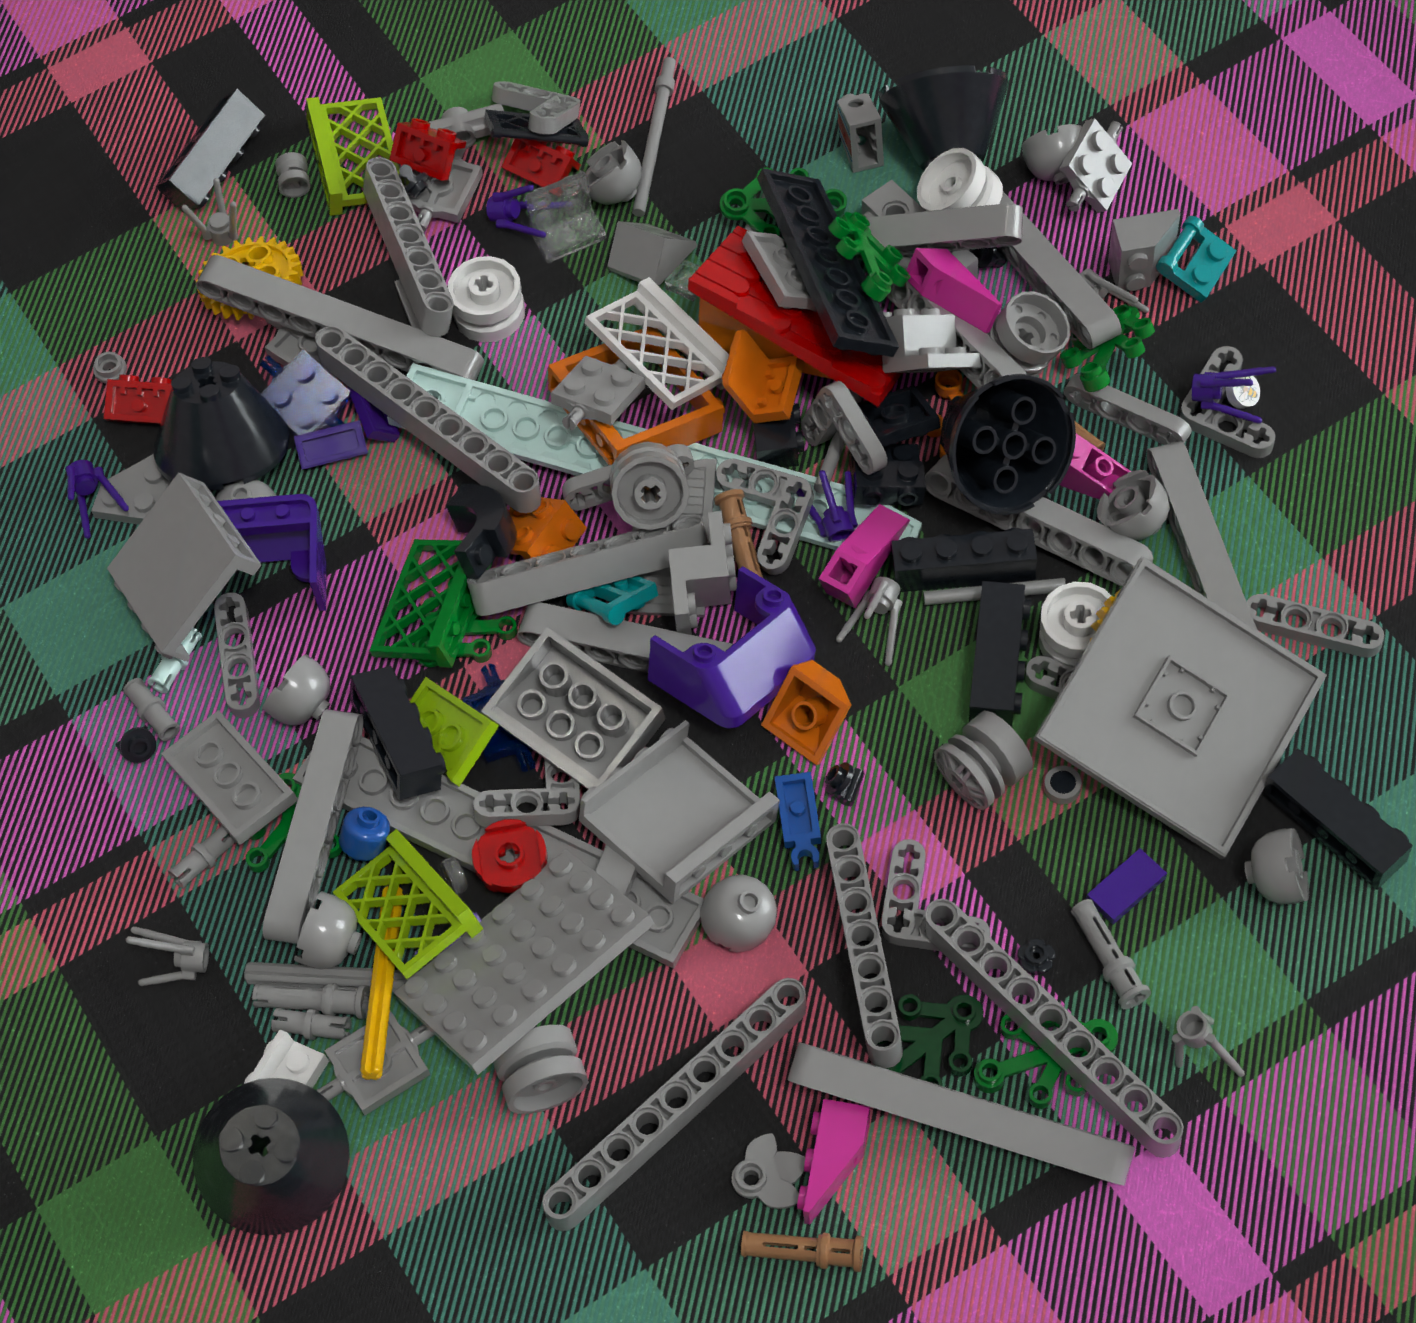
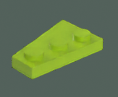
M425 677L411 698L410 703L414 702L417 705L420 723L423 728L428 727L430 730L433 748L436 753L441 752L445 761L448 778L452 783L460 787L499 725Z

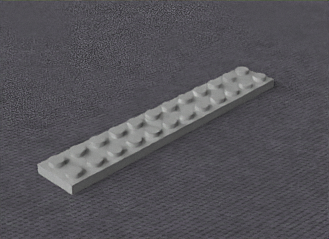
M362 736L342 808L347 811L363 806L377 809L387 817L390 822L391 832L397 829L407 840L476 873L472 861V849L476 839L479 841L487 828L479 825L473 816V802L475 797L481 792L464 784H461L459 787L442 774L441 790L399 800L370 740ZM311 752L293 777L295 783L301 786ZM506 805V812H510V806ZM486 806V812H494L493 806ZM529 826L535 831L537 830L545 841L548 855L547 864L567 849L596 871L603 850L552 826ZM513 849L506 850V856L500 857V860L511 863L520 854H514ZM637 873L628 898L649 913L655 924L629 947L674 969L701 923L700 910L704 898L688 891L672 904Z

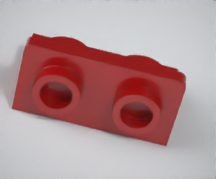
M412 118L411 122L398 123L389 160L400 165H409L413 170L421 173L425 172L428 176L438 180H449L456 149H464L466 141L456 138L457 133L443 128H438V130L430 128L431 123L422 119Z
M515 139L501 168L554 194H560L571 169L579 171L581 164L573 159L575 153L560 145H557L556 149H552L546 146L548 142Z
M124 374L119 375V380L107 379L103 419L107 421L160 425L172 388V379L152 377L151 382H139L138 376Z

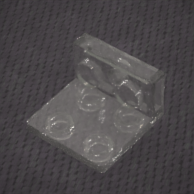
M584 171L567 176L563 180L548 186L537 188L525 195L530 227L546 233L545 238L533 235L532 237L547 263L606 240V232L592 209L588 177Z

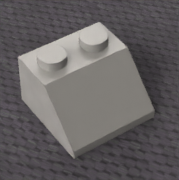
M1179 209L1113 219L1108 262L1116 286L1125 291H1137L1152 285L1160 274L1156 269V264L1162 256L1167 255L1177 239L1180 221Z

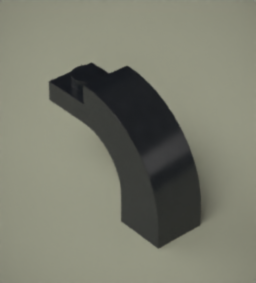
M462 484L445 506L457 531L468 533L454 551L467 579H479L495 557H508L515 545L517 530L503 498L496 490L484 485Z

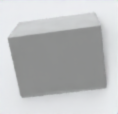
M618 221L608 261V269L611 272L637 282L650 277L659 286L697 247V243L694 240L650 224Z

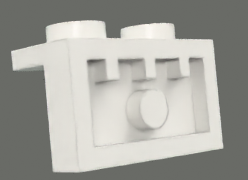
M279 1030L275 1038L267 1044L263 1057L254 1071L247 1076L244 1084L259 1079L283 1078L294 1080L313 1088L327 1066L329 1059L325 1054L295 1042L287 1032Z

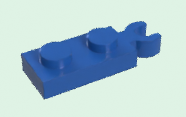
M811 772L775 776L777 798L780 800L779 813L784 847H795L791 853L792 867L795 871H799V859L803 856H808L813 860V867L818 868L820 864L819 852L813 845L821 844V834Z

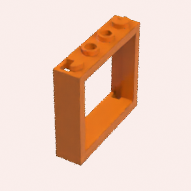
M647 327L646 334L665 337L657 328ZM642 329L637 330V331H634V332H636V333H642ZM621 340V344L626 349L640 351L641 343ZM603 343L549 364L548 390L552 392L585 356L611 365L615 364L619 357ZM645 344L644 352L664 355V347ZM669 348L668 356L685 358L682 355L680 356L675 349ZM667 365L666 373L686 376V369ZM691 370V378L703 379L701 376H697L694 373V371ZM676 385L681 392L684 391V386ZM708 390L689 400L696 409L695 411L623 439L613 425L597 420L583 419L577 426L607 464L612 465L618 455L633 444L653 442L663 444L666 447L675 444L688 446L722 432L725 407L721 399L715 397Z

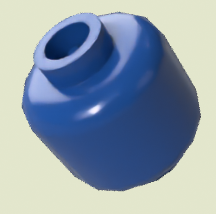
M363 806L350 810L343 819L339 834V845L342 851L357 861L373 860L386 847V838L390 834V822L382 812L372 807Z

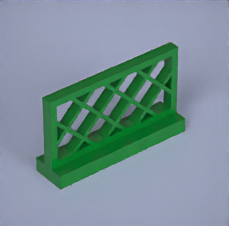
M414 539L369 652L373 657L435 660L439 667H453L474 613V606L467 585V577L459 561L452 565H449L446 561L455 554L454 551L462 540ZM422 551L436 552V555L422 564H418ZM493 561L486 570L491 569ZM443 562L446 569L428 579L425 573ZM422 576L426 582L408 593L409 583ZM453 577L450 587L441 593L436 591L435 587ZM432 590L435 597L417 607L414 601ZM411 603L414 610L401 619L396 620L398 611ZM442 605L439 615L427 622L424 615ZM420 618L424 625L406 636L402 629ZM400 632L403 637L401 640L391 646H384L388 638ZM427 634H431L426 645L427 648L413 647V643Z

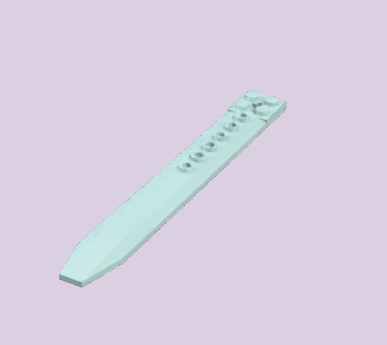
M412 363L406 377L435 398H438L440 402L518 459L575 476L609 466L578 426L574 430H570V427L568 429L564 427L562 420L568 414L562 407L551 404V402ZM387 417L389 425L405 429L392 418ZM615 421L612 424L623 439L647 430L620 421ZM698 443L688 445L693 460L717 459L716 472L718 466L723 461L739 459L802 477L811 485L814 494L813 506L822 519L824 518V511L829 509L825 494H820L814 490V484L817 479L815 476ZM734 470L732 474H726L729 482H732L734 478L743 479L739 476L737 470ZM717 476L715 480L714 497L722 492H725L721 488L717 480ZM763 478L757 482L756 490L760 493H767L773 489L775 482L770 478ZM743 479L746 483V488H748L749 480ZM609 480L606 481L604 484L610 485ZM831 481L830 486L836 505L842 506L844 511H847L845 485ZM791 492L790 494L793 499L791 510L799 514L800 512H797L795 509L798 496L796 493ZM744 498L743 504L747 517L752 519V526L766 530L774 506ZM714 504L713 512L720 511L719 506ZM854 504L858 526L878 505ZM883 505L910 520L899 540L905 537L918 538L922 522L890 505ZM810 514L807 517L799 539L833 550H837L845 541L830 542L827 537L822 538L818 526ZM784 518L778 522L776 530L782 534L790 533L795 527V522L790 518Z

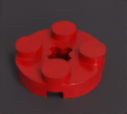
M504 819L492 823L485 829V834L480 837L479 841L476 839L472 849V861L476 874L484 882L485 887L493 892L513 893L521 888L526 881L534 879L547 865L548 855L542 835L537 830L535 831L527 826L526 822L518 819ZM513 849L514 854H520L511 863H507L504 860L501 861L500 857L506 856V850Z

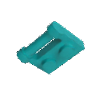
M1188 216L1182 224V232L1167 255L1160 258L1156 264V269L1168 280L1202 303L1210 294L1237 250L1205 228L1200 218ZM1192 239L1200 244L1182 270L1178 267L1177 262Z
M634 576L567 594L566 602L570 608L579 611L587 610L602 616L603 620L609 624L619 625L624 620L626 613L644 607L646 602L657 597L659 594L655 582ZM595 596H596V597H599V598H601V599H604V600H606V601H609V603H605V602L600 601V600H598V599H595V598H593V597H595Z

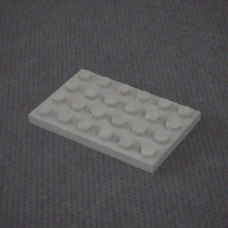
M565 849L547 864L534 879L526 881L521 888L517 889L481 919L480 924L483 930L471 938L465 932L459 940L437 955L435 959L397 989L394 994L402 1005L479 1075L655 923L649 913Z

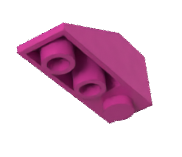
M916 248L907 268L911 276L908 282L925 298L984 333H990L1002 306L997 298L948 249Z
M1076 434L1073 458L1066 475L1059 485L1100 500L1104 492L1109 497L1112 491L1116 489L1113 483L1118 478L1132 471Z
M879 504L837 548L818 578L825 592L856 608L891 553L892 541L899 540L910 520Z
M823 1099L821 1112L814 1111L811 1135H817L814 1149H807L804 1172H810L808 1186L801 1185L797 1203V1209L803 1210L804 1224L810 1225L864 1157L870 1124L869 1106Z

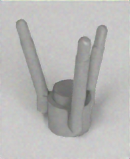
M215 178L213 184L219 212L211 215L207 226L202 223L187 205H183L182 210L202 232L204 240L212 239L216 245L226 246L239 238L237 233L236 202L232 201L230 203L229 215H227L220 181L218 178Z
M1090 268L1080 273L1102 299L1105 298L1107 293H1110L1127 304L1137 307L1144 313L1149 312V308L1140 303L1136 296L1104 280Z
M887 577L875 578L871 589L865 592L862 601L837 635L836 642L841 643L866 608L867 610L864 613L865 619H869L873 612L885 614L889 610L891 614L885 665L890 666L894 653L898 614L903 604L897 598L900 593L898 583Z
M136 926L131 928L133 934L150 939L128 936L126 938L128 944L174 952V966L181 967L182 970L140 979L138 981L140 986L182 979L195 980L196 972H206L209 961L208 943L186 940Z
M1193 1006L1191 1011L1183 1013L1178 1018V1033L1172 1036V1041L1175 1044L1176 1067L1181 1068L1183 1066L1184 1045L1192 1048H1201L1208 1044L1239 1077L1244 1076V1070L1218 1042L1215 1035L1212 1034L1210 1025L1214 1024L1213 1018L1201 1012L1198 1006Z

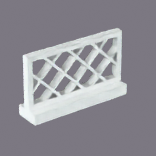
M650 277L639 282L637 291L586 316L585 324L634 373L644 376L645 384L671 410L715 386L720 390L724 389L722 374L725 371L729 354ZM634 305L644 316L624 312L626 308ZM603 320L617 321L619 326L618 329L607 328L600 322ZM623 323L643 326L642 333L622 330ZM647 327L657 328L665 337L646 334ZM621 340L641 343L640 351L626 349L621 344ZM645 344L664 347V355L644 352ZM669 348L680 350L687 359L668 356ZM643 361L662 364V372L647 370L643 366ZM667 365L685 368L686 376L666 373ZM691 370L701 371L708 378L705 380L691 378ZM665 383L684 386V391L674 396L665 387Z

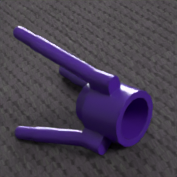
M527 185L505 192H494L488 199L486 208L489 220L496 222L497 228H508L545 238L546 233L510 221L518 218L520 209L570 205L571 200L550 199L519 202L517 199H514L513 197L534 190L533 185Z
M1271 366L1194 374L1192 401L1201 402V409L1216 410L1260 424L1262 422L1261 417L1216 403L1214 400L1221 399L1223 387L1253 385L1252 379L1232 378L1275 373L1276 368Z
M77 460L65 468L67 473L68 499L70 501L74 500L76 492L82 528L86 539L91 537L85 495L95 491L98 481H100L123 511L129 510V506L125 503L124 499L105 477L102 467L94 468V465L88 460Z
M820 470L819 476L829 509L824 511V518L822 519L812 504L809 514L818 526L822 538L827 537L830 542L843 541L858 526L854 511L852 474L850 471L845 472L847 511H844L842 506L836 505L826 472ZM799 488L796 492L797 496L805 497L802 488Z

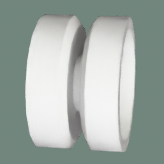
M953 148L940 154L925 169L917 186V199L921 207L926 211L1000 204L1003 193V185L999 177L990 168L984 166L974 153L965 148Z
M492 256L476 257L463 262L453 271L448 281V289L454 302L452 312L454 322L462 334L469 339L482 343L497 342L511 336L520 328L525 317V303L521 293L520 277L511 264L504 259Z
M1088 582L1064 584L1048 594L1041 609L1039 647L1043 656L1075 667L1090 643V639L1096 632L1091 628V625L1100 619L1096 612L1105 607L1104 602L1111 595L1104 588Z

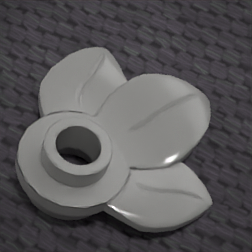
M772 1133L759 1136L747 1146L745 1160L734 1168L732 1172L733 1188L744 1198H759L769 1208L784 1209L793 1207L798 1203L799 1196L793 1184L798 1181L804 1172L805 1157L794 1152L777 1151V1143ZM748 1175H755L759 1180L755 1185H747L744 1179Z

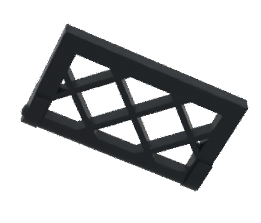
M485 110L484 117L492 138L500 139L504 137L574 144L579 147L588 146V134L583 129L579 119H575L557 133L540 134L529 130L530 114Z

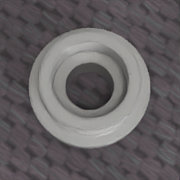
M115 352L101 353L95 359L93 373L96 379L106 384L107 379L119 380V375H125L127 371L125 360Z

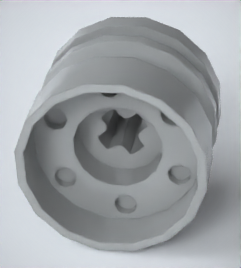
M1029 291L1021 292L1009 300L1000 314L997 315L990 333L987 334L1027 374L1038 377L1043 369L1048 366L1049 362L1065 347L1070 338V324L1067 315L1058 303L1047 295Z
M985 710L963 727L962 735L955 734L948 739V743H944L934 752L938 769L952 789L967 803L981 810L988 808L994 803V798L997 799L1005 793V785L1013 786L1033 769L1031 754L1020 736L1002 718L993 712Z

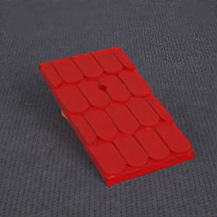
M737 226L708 257V260L706 259L688 279V290L700 297L698 325L728 354L730 353V346L733 343L735 332L745 329L768 359L796 356L804 362L802 373L841 381L848 389L879 407L903 373H884L882 355L873 356L866 352L844 351L833 347L817 312L808 309H786L779 307L741 242L748 230Z

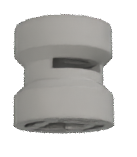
M296 152L280 155L275 162L276 172L279 176V192L291 198L305 195L311 187L309 175L307 174L308 164L306 157Z

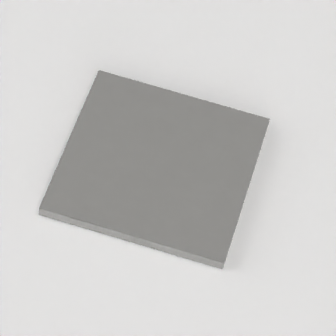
M1141 557L1125 581L1033 740L1217 858L1223 859L1229 852L1263 791L1268 775L1277 766L1327 675L1149 560Z

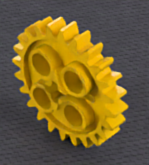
M260 236L256 242H252L251 238L247 237L245 244L241 245L236 240L234 241L233 248L230 249L222 246V254H211L212 256H223L239 263L247 262L250 267L302 285L300 277L304 276L299 255L295 253L293 246L287 247L285 241L277 244L274 237L267 243L263 236ZM208 261L203 262L204 267L206 266ZM198 270L199 277L203 270ZM198 290L201 301L204 302L206 309L212 308L214 315L222 312L224 319H227L234 314L236 320H240L243 314H248L249 319H253V314L210 299Z

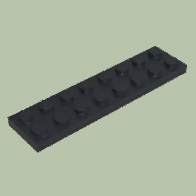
M762 168L757 180L832 346L844 351L854 350L866 352L873 356L894 357L899 348L898 342L878 301L869 297L862 289L861 283L866 279V275L856 255L852 259H847L836 249V245L841 239L834 236L828 226L837 215L819 179Z

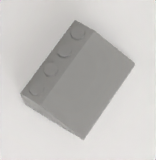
M549 627L545 628L481 711L486 717L497 723L586 789L591 787L597 788L607 780L613 770L617 767L623 768L646 746L666 719L661 706Z

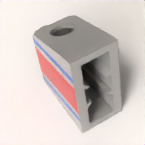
M869 94L844 95L837 101L839 134L852 172L855 173L884 166L881 117ZM858 135L866 138L865 144L859 146L858 143L861 141Z

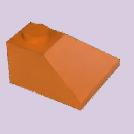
M809 660L793 665L790 668L761 726L817 766L823 760L852 704L841 680L814 660Z

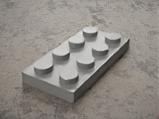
M219 710L161 753L169 766L239 845L298 800L290 787Z

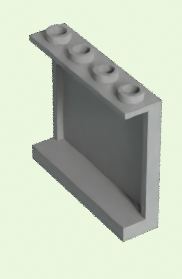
M178 472L107 569L115 580V587L128 600V607L137 614L142 622V629L155 642L154 647L157 652L168 659L175 657L188 662L191 657L181 644L236 570L254 576L261 567V563L205 483Z
M686 720L676 728L671 727L661 735L659 741L649 748H642L630 763L623 768L617 767L611 772L605 782L597 788H589L580 800L579 821L603 843L635 866L636 872L672 904L776 821L780 800L770 791L761 798L756 796L687 737L689 722Z

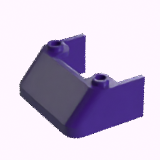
M292 494L217 501L259 562L291 560V569L294 576L300 581L310 583L319 611H326V558L319 510L315 500L306 494Z
M744 566L738 569L734 611L754 622L757 626L725 652L709 643H697L682 652L656 635L650 639L648 681L717 725L725 728H735L742 725L777 696L790 668L799 663L815 660L816 647L789 594Z

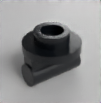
M402 165L400 167L399 176L403 185L406 186L405 190L408 197L417 198L428 187V184L425 182L428 179V175L423 172L416 177L409 165Z
M997 247L969 250L978 258V268H988L990 266L1000 268L1007 262V259Z
M145 725L142 728L136 727L128 730L115 746L128 761L141 763L148 760L154 754L156 740Z
M847 762L835 765L826 776V791L831 796L839 799L841 804L853 806L865 773L863 770L854 768Z

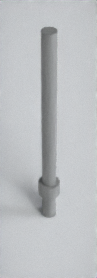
M672 57L664 59L661 75L656 79L654 90L657 95L641 167V179L637 186L632 213L638 217L645 215L668 99L674 91L675 80L673 75L676 60Z

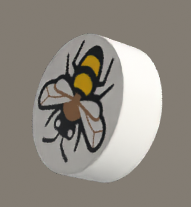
M1255 377L1232 378L1252 379L1253 385L1226 387V396L1231 405L1238 409L1255 405L1260 397V387Z

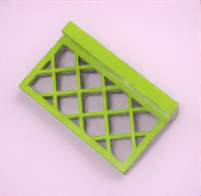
M319 97L306 98V120L330 216L343 214V207L368 204L363 192L348 195L346 189L352 183L363 188L364 179L359 175L365 170L366 164L370 159L375 158L377 155L388 160L390 158L393 141L381 97L320 104ZM376 109L377 115L372 120L359 115L364 110ZM340 113L346 117L341 124H338L329 119L328 115ZM353 121L365 127L359 134L347 129ZM371 131L383 136V139L378 144L366 139ZM340 135L352 140L347 148L334 141ZM359 145L371 150L365 158L353 152ZM346 159L358 164L353 172L340 165ZM393 162L399 174V164Z
M395 829L386 838L390 846L336 888L333 894L346 901L353 908L359 925L401 974L408 979L465 932L473 938L483 930V927L461 898L407 839ZM393 860L395 865L392 875L379 876L380 870ZM412 883L410 895L396 896L399 884ZM389 885L386 897L373 898L376 886ZM366 887L362 899L347 898L357 888ZM430 903L428 915L414 916L417 904ZM407 905L404 917L390 918L393 906ZM383 907L379 919H367L370 908ZM449 923L451 925L440 936H432L435 924ZM425 925L422 937L408 938L411 926ZM401 927L398 939L384 940L387 928ZM419 947L417 955L404 964L402 958L405 948Z

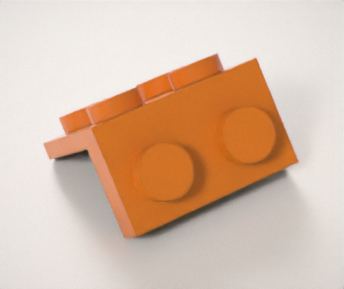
M745 329L737 330L733 343L730 346L725 371L722 374V383L753 423L790 419L804 362L796 356L768 359Z
M541 497V505L530 513H520L510 507L509 513L517 530L516 542L510 554L522 555L526 560L571 548L576 544L587 527L566 500Z

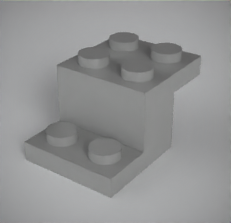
M913 308L894 310V316H892V312H883L899 345L894 357L882 355L884 373H931L981 367L980 353H966V347H956L955 315H941L940 308L920 310V315Z
M722 511L708 512L711 545L668 549L677 632L692 635L691 628H698L696 608L731 604L730 591H736L737 589L730 523L723 524Z

